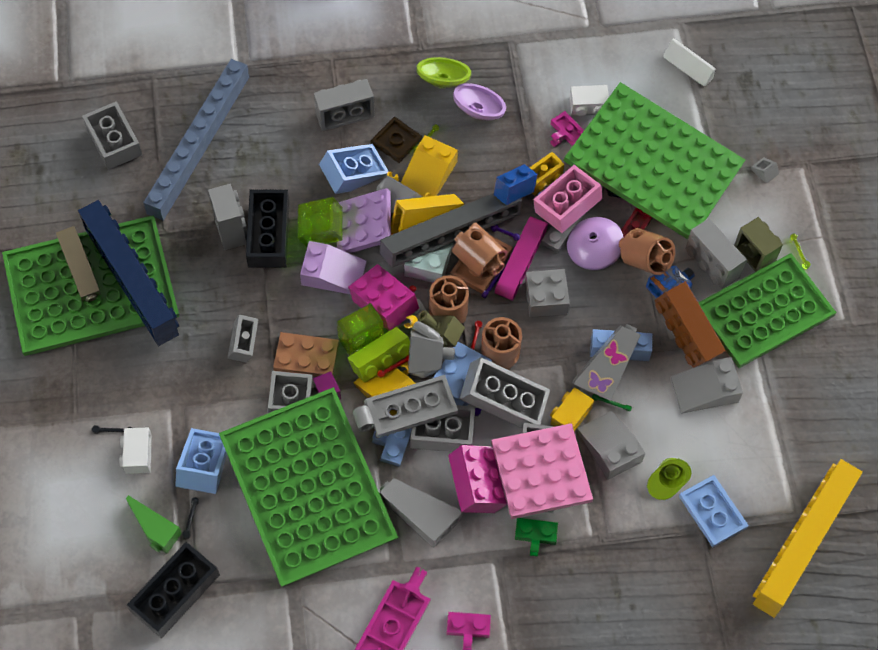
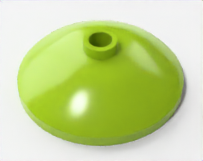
M428 58L420 61L417 65L418 75L424 81L439 88L456 87L466 83L471 78V69L466 64L454 59Z

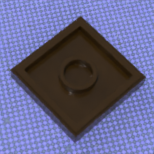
M394 116L371 139V144L397 163H400L421 142L423 136Z

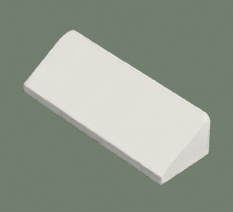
M673 38L663 57L705 87L713 79L715 68Z

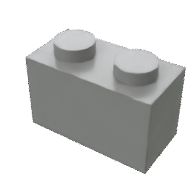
M238 315L235 319L228 359L247 363L253 356L258 324L257 318Z

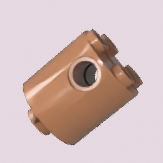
M476 222L466 232H460L455 237L456 244L451 252L481 280L489 276H496L502 271L505 266L503 262L507 257L508 251Z
M635 228L619 241L621 258L626 265L654 275H661L674 262L675 246L672 240L667 237Z
M452 275L436 279L429 290V314L431 316H455L461 324L466 321L469 302V290L466 283L459 277Z
M505 317L494 318L489 321L482 333L481 354L491 359L492 363L509 370L516 364L520 355L522 332L519 325L512 319Z

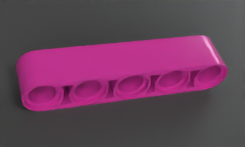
M532 216L529 217L497 283L495 294L512 301L514 300L546 233L547 222Z

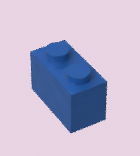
M524 164L496 178L494 196L505 205H508L533 193L537 173Z

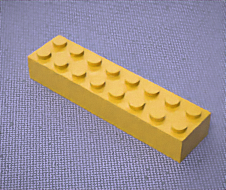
M840 459L837 465L832 464L754 592L753 597L756 599L752 605L773 618L776 617L863 471Z

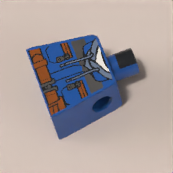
M673 265L661 275L650 276L646 288L656 298L685 281L691 289L693 284L690 280L695 277V273L691 268L681 272L677 266Z

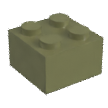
M757 217L740 228L734 246L747 259L746 262L756 272L777 260L783 244L781 239L772 233L768 224Z

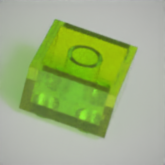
M334 197L298 204V239L306 247H308L309 241L323 244L342 241V206Z
M371 303L337 321L338 340L349 356L384 335L383 320Z

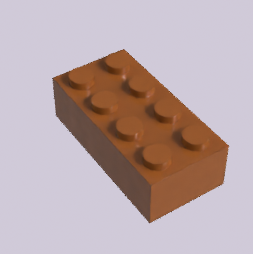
M686 281L666 291L654 300L657 311L665 318L667 328L673 332L676 337V344L679 348H682L687 363L692 365L693 368L726 351Z

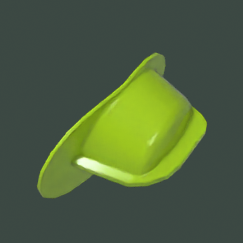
M667 458L663 460L648 479V492L658 500H666L673 497L690 480L692 474L691 467L680 458Z

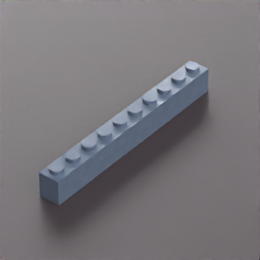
M230 59L143 202L148 215H154L155 218L164 221L248 81L249 72L246 64Z

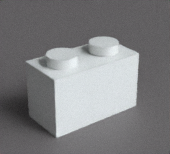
M571 86L569 96L571 114L579 116L597 114L609 98L608 86Z
M149 427L124 428V436L120 437L123 455H120L119 462L120 467H123L126 474L151 472L152 435Z

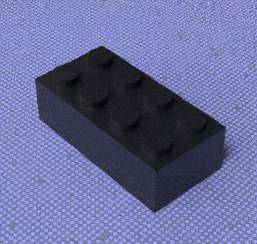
M250 189L246 246L248 268H287L288 190Z
M185 542L130 600L127 607L135 617L162 639L220 576L218 568L188 542Z

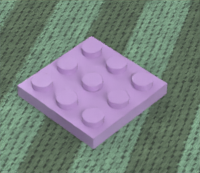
M387 188L337 203L338 249L347 253L360 251L380 245L381 239L391 235L390 191Z

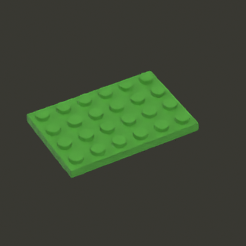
M792 253L698 302L729 356L732 357L738 368L827 321L837 313Z

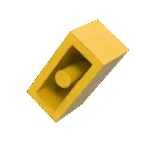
M574 387L571 392L567 391L561 400L563 403L552 410L550 414L551 426L556 427L572 423L575 432L593 408L594 400Z

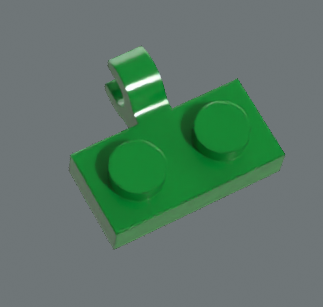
M517 518L514 540L531 542L530 556L538 557L540 543L556 545L558 523Z

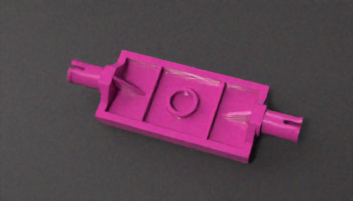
M415 567L411 578L405 584L392 580L355 650H405L431 600L421 594L419 589L425 576L428 574L425 570L422 569L420 571L421 568Z

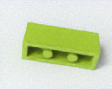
M396 326L347 358L353 372L365 383L375 377L379 370H385L409 355L410 340Z

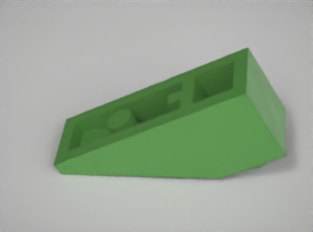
M128 495L126 497L128 505L151 543L150 547L157 552L162 550L167 554L182 534L179 526Z

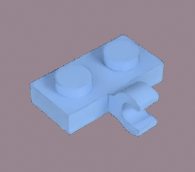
M412 428L377 439L375 436L376 431H374L372 443L385 446L380 461L400 467Z

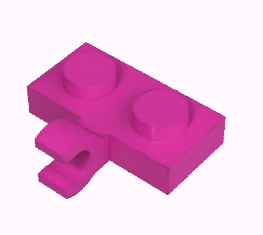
M564 111L551 120L550 124L557 132L551 135L553 140L550 143L553 147H557L565 139L573 146L584 130Z
M448 612L447 635L464 636L463 650H471L472 637H490L491 615Z

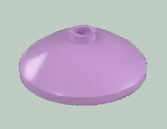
M462 84L457 86L453 92V99L457 106L475 119L495 120L501 118L506 111V104L503 99L486 87L476 84Z
M592 217L579 222L568 236V254L572 261L581 268L587 270L604 269L615 263L620 257L621 248L619 247V241L623 238V233L615 222L607 218Z

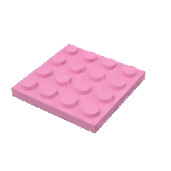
M572 423L492 440L491 443L511 519L593 502Z

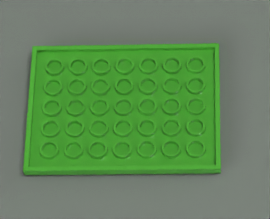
M620 82L569 150L563 161L570 166H577L599 184L688 240L691 229L707 219L745 162V159Z
M154 215L118 224L120 227L119 231L121 234L124 233L130 243L128 245L131 249L134 248L138 254L140 264L144 263L147 268L149 278H153L156 282L158 292H162L165 296L168 308L174 310L177 318L180 317ZM87 232L79 233L78 236L101 293L96 300L90 302L82 301L58 239L2 252L24 356L145 326Z
M334 387L219 433L281 588L398 539Z

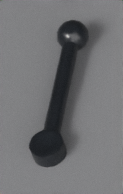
M94 425L92 431L94 434L100 432H124V428H100L98 425Z
M196 497L191 499L192 507L186 530L182 533L184 539L191 537L190 527L196 505L199 503V499Z

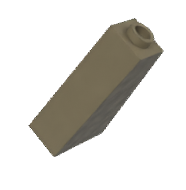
M75 226L56 232L82 301L90 302L96 300L101 293Z

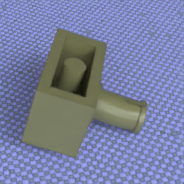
M427 310L421 311L417 316L418 321L428 325L443 337V347H455L465 329L455 316H431Z

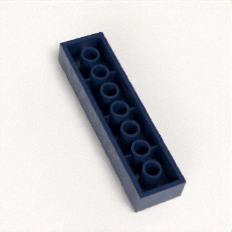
M97 200L79 209L78 213L85 231L157 346L159 347L179 336L177 328L180 326L176 320L177 316L174 310L168 308L165 296L162 292H158V286L154 279L149 278L148 270L144 263L140 264L138 254L134 248L131 249L128 245L130 243L124 233L121 234L119 231L120 227L115 219L112 220L108 207L106 205L102 206L101 202Z

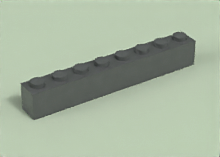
M494 193L381 239L380 255L392 268L455 242V237L460 232H466L475 222L483 229H486L520 215L522 199L520 198L505 205L494 196Z

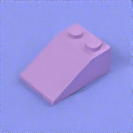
M309 241L300 273L301 285L350 294L348 286L363 276L366 260L331 245Z

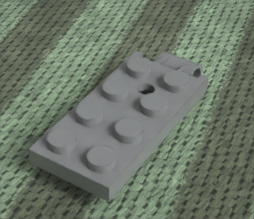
M445 375L364 400V406H359L353 410L359 431H368L375 427L376 439L458 414V408ZM391 410H396L397 414L392 416L389 414V412Z

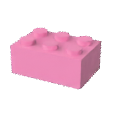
M573 165L533 199L535 213L559 232L563 233L603 199L601 184Z

